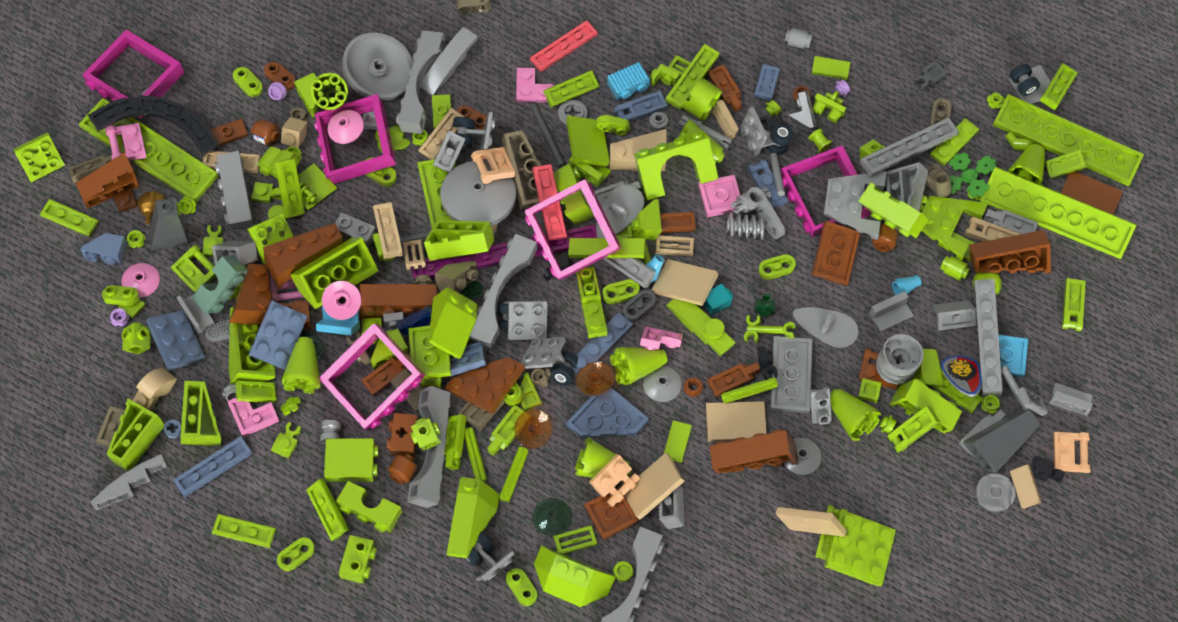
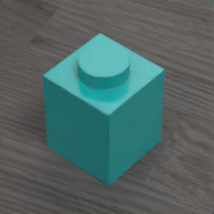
M720 284L711 289L704 305L711 316L731 306L733 295L728 288Z

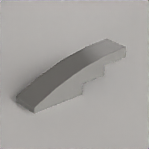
M462 27L423 78L420 88L430 95H434L454 74L455 68L467 56L466 52L478 40L477 35Z
M162 454L139 464L109 484L91 501L94 509L99 510L134 496L132 488L150 482L148 474L167 467Z

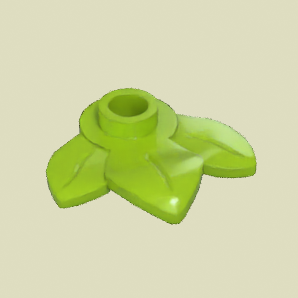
M399 126L389 128L393 151L395 149H405L410 144V141L403 138L404 132H401ZM376 130L375 139L378 141V149L382 153L378 130Z

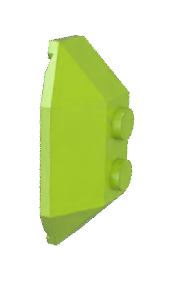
M541 545L534 562L543 591L579 607L608 596L616 576Z

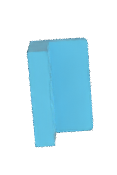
M322 305L323 319L316 324V331L352 336L360 329L359 310L349 319L338 320L329 316Z

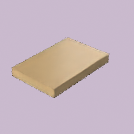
M667 259L652 288V292L657 295L703 306L719 274L714 270Z
M764 401L729 402L726 404L706 403L705 405L708 442L734 441V439L739 437L751 438L758 433L767 434Z
M665 453L639 475L640 480L636 483L633 490H629L625 494V497L635 516L641 520L685 480L671 456Z
M777 507L776 515L790 530L843 537L846 535L847 530L833 513Z

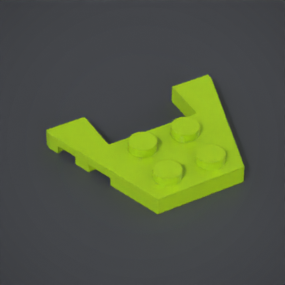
M929 196L928 202L922 211V214L929 220L922 229V232L931 239L938 240L944 245L943 248L954 252L957 255L956 257L962 261L969 244L953 238L952 234L963 213L982 220L988 203Z

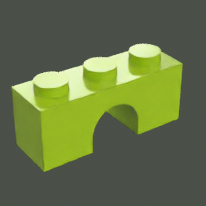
M348 481L336 500L338 507H340L339 510L346 515L350 513L356 515V519L364 524H367V522L374 524V528L384 533L386 530L391 533L402 513L401 506L383 498L377 507L367 508L363 505L364 499L367 496L366 489Z

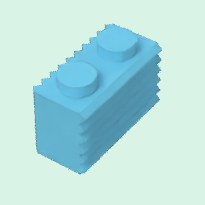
M638 62L608 75L607 84L617 101L620 99L626 100L633 93L646 91L650 85V78L641 63Z

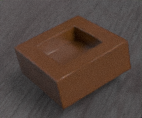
M131 189L113 195L119 213L137 207Z

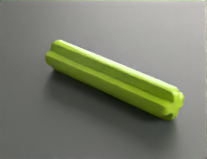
M773 377L722 393V401L726 404L777 388L778 383L776 378Z
M472 427L466 428L464 439L474 477L486 482L487 476L475 431Z
M518 447L499 496L501 501L509 502L528 455L527 448Z

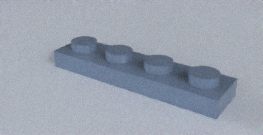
M618 313L606 325L607 336L593 338L576 355L578 357L577 369L572 367V370L581 379L633 327V324L622 314Z
M240 436L173 481L185 498L252 455V451Z

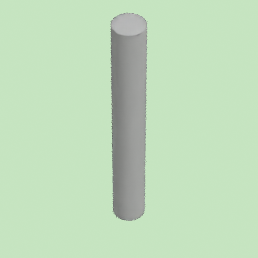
M771 153L770 159L778 196H784L785 190L777 153Z
M1007 365L1002 367L1001 372L1022 409L1028 410L1021 401L1017 391L1020 388Z

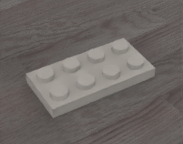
M774 336L772 365L777 368L778 377L776 380L778 387L771 389L770 411L809 414L812 339Z

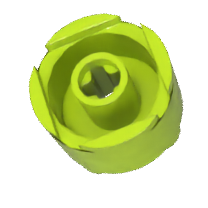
M702 77L689 93V100H685L682 108L696 118L705 121L712 107L714 108L717 105L716 102L720 100L723 91Z

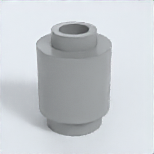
M792 28L791 31L787 30L785 41H788L787 45L801 49L809 48L812 34H809L808 31Z

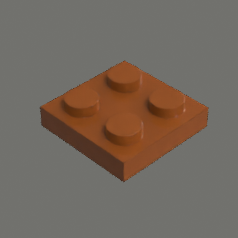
M609 493L605 497L599 496L584 504V508L602 540L638 523V519L625 496H623L624 499L620 503L617 502L613 507L607 503L612 497Z

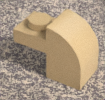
M164 367L152 370L136 386L139 390L133 401L151 411L158 398L167 395L171 391L177 378Z

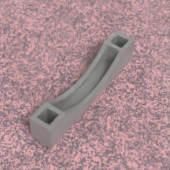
M422 31L421 37L417 39V52L413 54V66L409 69V81L405 84V96L401 99V111L397 114L396 118L401 132L423 134L426 115L419 100L420 86L428 70L445 49L446 41L443 32Z
M517 234L507 244L508 251L506 256L503 255L500 259L499 266L501 267L498 273L495 272L492 277L491 283L493 284L491 289H487L485 292V302L477 310V319L470 334L471 341L476 343L482 342V345L491 349L500 333L496 315L500 294L506 283L517 272L531 264L537 251V242Z
M994 279L975 280L974 298L982 376L981 397L988 395L1001 397L1002 379Z
M433 386L420 390L418 410L422 418H430L433 423L437 422L441 431L438 435L442 443L427 449L425 461L420 472L409 483L407 500L408 503L425 508L438 505L440 500V485L443 477L442 466L445 459L444 447L447 440L446 429L449 421L448 410L450 407V392Z
M643 527L639 528L632 547L636 562V578L633 588L625 601L612 613L603 617L601 622L634 621L635 616L632 613L634 608L638 609L641 604L642 597H640V593L642 590L646 591L650 581L647 578L649 571L654 572L657 561L654 560L657 553L661 554L665 544L662 542L663 535Z

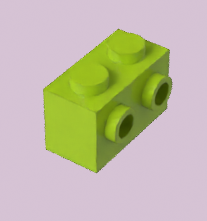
M349 536L339 570L341 579L363 584L365 578L369 579L371 574L370 560L375 559L377 552L373 540Z

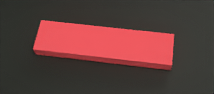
M586 20L530 57V61L542 72L597 36L598 32Z
M551 164L533 167L532 171L539 203L558 194ZM560 201L541 210L548 241L567 237Z

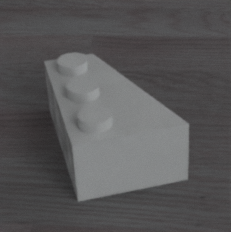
M918 162L887 171L886 191L893 198L903 201L919 211L928 170Z

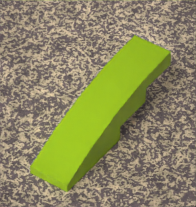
M673 299L666 305L692 333L694 332L705 345L709 344L720 357L735 345V342L725 331L722 337L718 339H711L706 335L705 325L711 318L695 304Z

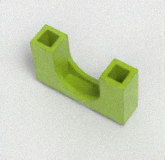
M696 132L687 138H676L674 142L660 143L654 148H644L639 150L638 153L633 154L642 190L647 200L665 195L661 179V169L663 164L675 155H686L692 159L696 178L700 184L719 179L710 140L705 132Z

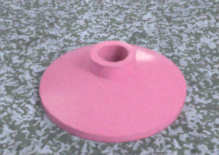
M341 111L331 118L328 124V134L336 143H351L361 135L364 128L363 119L355 111Z
M138 263L132 265L124 272L121 282L122 286L136 288L140 298L149 296L157 289L160 276L152 265ZM138 276H143L141 280L136 279Z
M334 282L323 293V308L332 318L338 320L349 319L360 308V292L349 282ZM340 297H345L346 302L344 304L339 302Z

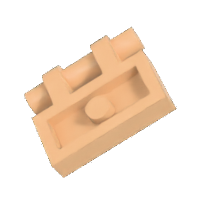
M616 454L589 483L602 497L609 493L612 497L607 503L613 507L617 502L620 503L624 499L623 496L629 490L634 489L640 477L634 473L629 478L627 474L631 470L630 466L620 455ZM622 481L624 484L617 491L614 487Z

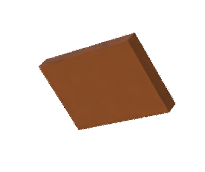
M1073 172L1068 174L1061 193L1114 214L1123 191L1080 173Z
M824 221L811 275L847 286L860 232Z

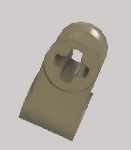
M457 0V12L459 14L469 12V14L481 13L491 9L490 0Z
M932 164L931 168L928 169L925 186L931 189L937 196L946 197L952 192L950 175L938 164Z

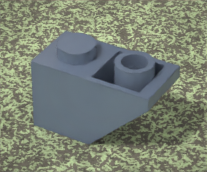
M105 233L83 245L81 252L85 259L91 262H95L99 254L102 261L106 264H121L127 242L124 236Z

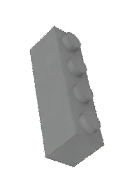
M235 151L217 155L218 162H215V168L221 179H218L220 191L223 190L224 194L221 197L223 208L226 207L227 214H224L226 225H230L232 230L254 226L240 152Z

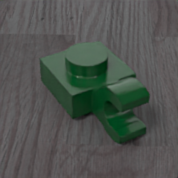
M763 294L762 300L756 299L755 313H759L760 316L774 314L775 300H770L771 294Z

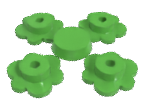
M967 153L954 155L949 164L955 171L960 169L963 173L961 178H955L954 175L950 176L951 194L961 189L960 184H962L963 180L964 183L970 184L967 190L970 192L971 197L983 196L989 190V185L983 179L977 180L978 173L983 172L984 175H987L989 172H993L996 160L991 159L990 156H985L982 160L977 161L978 166L974 170L967 169L968 164L971 163Z

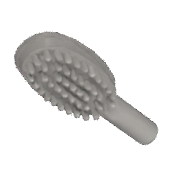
M230 319L220 321L210 328L208 327L206 330L207 339L212 342L228 339Z

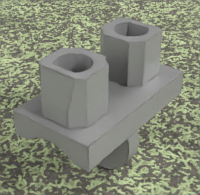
M829 387L820 390H809L812 424H829L832 421Z

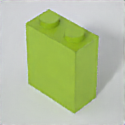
M326 439L324 469L326 482H374V476H378V464H374L375 457L379 455V447L375 445L374 439Z

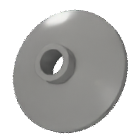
M662 366L646 375L643 379L645 393L651 399L658 402H667L674 399L680 393L682 387L679 374L667 366ZM664 379L666 383L661 384L659 380Z
M807 438L793 439L796 445L798 464L791 465V461L784 462L785 466L791 472L799 475L814 472L821 463L819 447ZM799 452H805L806 456H800Z

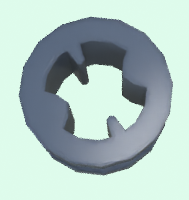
M171 419L164 424L163 430L166 436L177 438L181 435V424L179 421ZM175 425V427L178 428V430L175 429L176 432L171 433V431L168 430V428L171 429L170 426Z

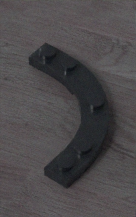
M141 95L140 97L121 98L88 114V118L97 132L129 117L154 116L166 119L183 129L203 156L219 147L210 130L197 115L182 107L181 104L162 97Z

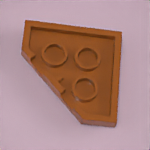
M507 357L454 375L445 389L452 395L493 414L525 370L523 364Z

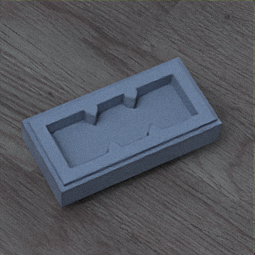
M762 64L754 98L766 101L772 100L780 68Z

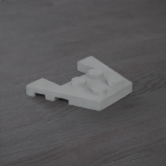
M881 171L873 176H869L866 173L828 179L823 215L843 225L847 224L855 228L856 231L864 232L870 235L871 238L878 240L880 221L861 219L862 204L858 201L864 193V188L868 187L870 182L879 189L884 190L886 171Z

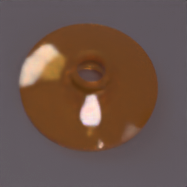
M592 362L579 370L576 376V384L582 393L596 396L605 393L612 387L615 375L608 364Z
M527 410L518 417L515 423V436L524 447L531 449L539 448L545 445L551 437V420L541 410ZM530 425H533L534 428L532 432L528 430Z

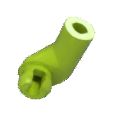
M1009 132L1005 136L1014 150L1025 151L1032 144L1031 140L1017 138L1013 132Z

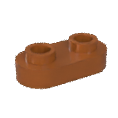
M269 62L265 65L264 74L271 82L282 83L286 91L291 90L295 86L294 75L277 62Z
M461 106L456 110L462 116L475 120L474 130L484 129L486 117L484 114L469 106Z

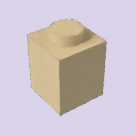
M290 117L282 127L281 143L299 148L306 137L307 121Z

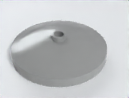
M366 33L354 38L348 44L342 57V71L348 84L357 93L364 97L378 94L382 101L393 100L405 93V84L409 81V69L413 66V59L402 43L386 34Z
M471 161L454 168L442 183L441 203L443 209L455 221L490 222L491 226L498 224L511 213L515 205L516 187L512 177L492 180L490 183L484 184L475 162ZM484 161L487 170L492 171L489 162Z

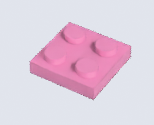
M735 175L720 177L703 184L698 182L707 218L733 213L737 209V207L734 209L731 207V203L736 201L737 196L740 195Z

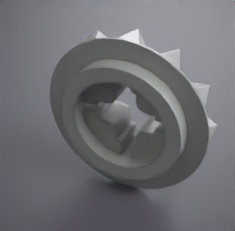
M568 100L562 103L558 109L560 122L562 121L567 126L566 118L568 115L571 116L569 113L572 111V108L575 113H578L575 114V117L586 118L587 109L583 103L577 100Z

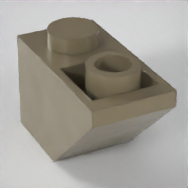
M469 261L445 265L435 273L436 289L443 291L449 287L458 293L478 278L476 262Z

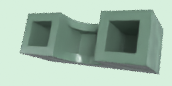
M234 255L221 256L212 269L218 278V285L216 286L215 283L202 284L192 297L205 314L220 312L224 308L227 299L234 294L235 288L244 280V276L248 272Z

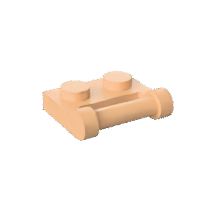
M504 147L479 150L471 155L473 162L478 166L481 173L480 177L484 184H488L492 180L514 177L515 170ZM483 159L488 160L492 171L487 170Z
M1053 433L1054 469L1069 472H1091L1090 465L1088 464L1089 433ZM1074 441H1080V465L1075 464Z

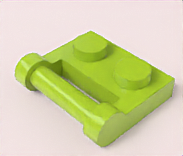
M197 245L191 247L170 267L195 293L202 284H208L217 278L216 274L212 271L214 265L201 253V249ZM193 257H196L209 271L206 275L190 261Z

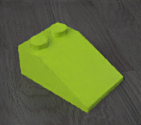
M449 287L433 297L428 342L460 359L477 318L478 304Z

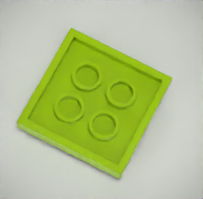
M839 510L837 519L847 530L845 537L832 535L824 567L881 587L896 530L845 510Z

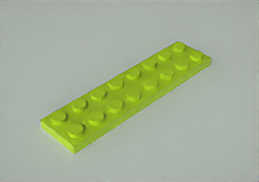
M1010 94L1007 95L992 125L1008 133L1013 132L1015 136L1021 139L1031 140L1032 144L1040 145L1059 156L1081 149L1088 169L1128 187L1144 154Z
M102 98L88 114L110 102ZM87 114L79 123L80 128L111 148L109 136L106 135L105 129L97 132ZM133 117L110 125L117 127L139 123L146 158L133 160L132 162L181 195L194 199L195 202L200 199L219 177L216 171ZM116 135L120 153H124L125 147L122 135Z
M996 166L988 181L989 190L985 192L980 200L1002 211L1004 209L1038 222V225L1119 259L1122 258L1137 226L1136 223Z

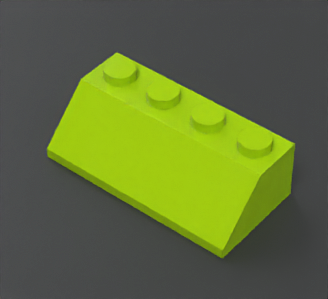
M352 237L290 275L298 291L317 309L323 305L322 296L330 284L337 281H346L355 286L379 270L363 238Z

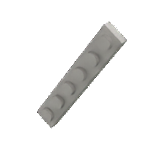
M947 118L863 157L860 163L868 175L873 176L957 136L959 131L952 121Z

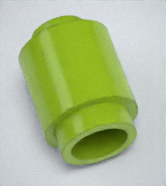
M946 256L940 267L944 274L959 281L962 278L966 279L970 271L967 263L953 256L951 258Z

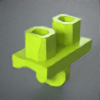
M837 90L834 94L827 92L825 96L817 93L813 112L822 115L826 108L831 111L827 119L837 123L841 116L844 117L846 114V107L842 106L844 100L838 97L840 92Z

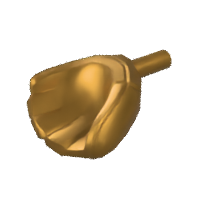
M157 191L146 192L137 200L140 212L146 217V225L150 224L156 201L165 199V196Z

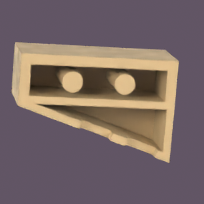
M666 129L611 143L610 170H637L633 154L638 153L641 149H651L656 147L657 144L666 143ZM666 162L663 164L661 171H665Z

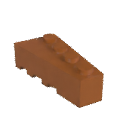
M333 223L263 247L264 261L278 289L282 288L284 283L289 280L293 281L291 273L342 244V235L336 224Z
M1044 230L969 244V257L976 273H1000V271H1009V273H1017V271H1027V273L1043 271L1044 273H1051L1050 241Z
M360 284L358 288L361 295L359 320L364 318H384L383 314L403 312V316L414 314L430 315L432 314L433 297L437 295L436 284Z
M783 429L774 430L770 434L758 433L751 438L739 437L732 442L720 441L713 446H709L712 469L716 473L744 471V467L754 470L762 469L765 464L779 467L782 466V462L791 461V465L798 464L795 441Z

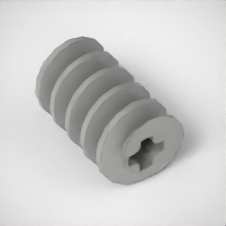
M729 213L726 235L730 231L731 237H733L735 232H738V236L741 237L744 232L746 238H749L752 233L753 238L756 239L758 234H760L761 240H763L765 230L763 216H760L756 221L755 215H752L749 220L747 214L741 219L740 214L737 213L734 218L733 213Z

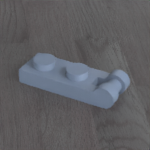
M661 91L620 104L614 107L613 111L619 118L632 122L652 115L654 112L666 110L668 105ZM629 110L630 114L625 115L624 112Z
M765 159L760 160L756 165L751 164L747 166V170L757 187L760 189L767 187L769 189L765 193L770 191L771 197L768 201L773 209L788 203L785 195L778 196L774 175ZM762 170L764 174L759 175L757 172Z

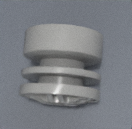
M895 334L889 337L876 359V369L880 377L888 383L895 385L910 381L922 363L924 355L922 346L915 338L906 334Z

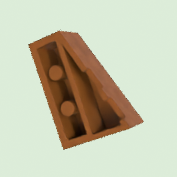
M125 152L75 183L87 209L112 199L115 194L140 187Z
M248 264L246 267L248 272L239 285L229 323L261 325L270 301H272L267 265Z

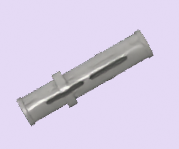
M683 114L681 117L686 121L688 119L693 121L726 150L730 145L723 141L732 143L733 139L703 125L702 121H696L686 116V114ZM680 120L679 125L685 126L686 122Z

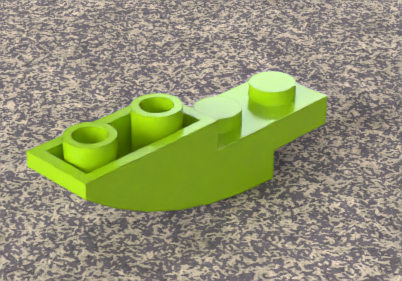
M594 266L586 267L576 272V278L588 338L607 336V327Z

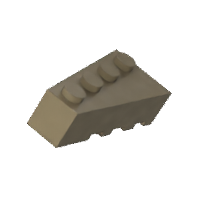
M522 130L506 133L503 135L501 142L515 170V175L512 179L516 187L520 211L526 210L539 204L532 168L542 165L534 155V151Z

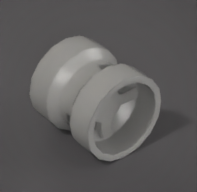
M324 420L321 422V429L323 430V433L320 435L321 443L326 444V439H340L338 433L341 430V422L336 420Z

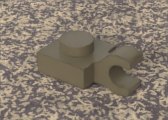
M355 332L357 335L355 341H352L349 336L346 337L347 342L351 346L361 337L359 332ZM367 349L357 358L359 363L363 362L366 366L371 364V356Z

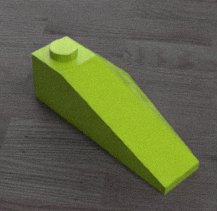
M233 307L230 308V318L232 316ZM230 323V384H235L237 380L265 382L275 378V368L273 365L248 355L259 329L257 325Z
M460 478L447 556L467 558L478 542L479 534L481 531L486 530L489 521L497 513L500 494L481 479Z

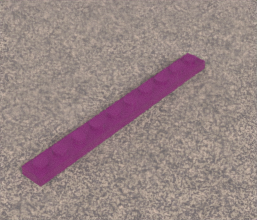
M591 225L566 230V238L548 241L554 254L569 251L570 238H597L596 227ZM534 237L528 238L536 242ZM508 242L492 245L487 252L431 261L427 258L425 259L426 267L422 268V265H418V269H414V266L411 267L413 280L415 281V278L420 275H428L430 279L435 278V273L448 264L475 261L477 269L499 265L501 257L503 255L506 256L508 251ZM537 243V251L533 258L543 256L541 243Z

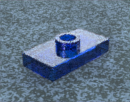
M429 305L395 323L398 330L406 336L409 334V328L422 327L431 322L432 308Z

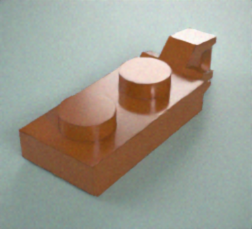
M723 64L709 70L707 75L713 85L723 91L720 97L725 104H730L734 112L742 110L740 90L725 65Z
M392 357L363 378L361 382L374 397L391 385L390 381L404 369L408 371V369L397 357L394 359Z
M757 362L749 366L740 363L708 378L707 384L715 398H717L722 393L734 390L754 379L753 376L760 373L761 368Z

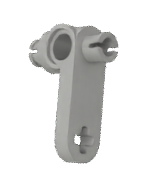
M752 187L747 192L737 196L736 201L731 203L732 209L737 207L734 210L735 213L740 211L743 213L756 211L759 217L763 216L765 228L773 239H778L785 235V228L768 201L771 194L770 191L765 193V191L769 190L767 187L762 189Z

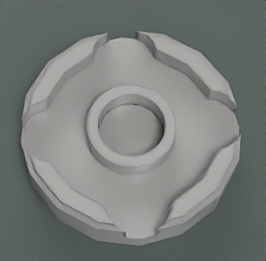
M990 473L978 481L975 489L976 497L985 509L1000 512L1012 505L1016 496L1015 487L1006 476L1000 473Z

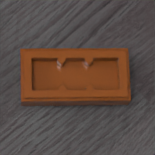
M242 119L210 129L219 146L248 136Z
M694 212L660 214L661 233L692 232L696 230Z

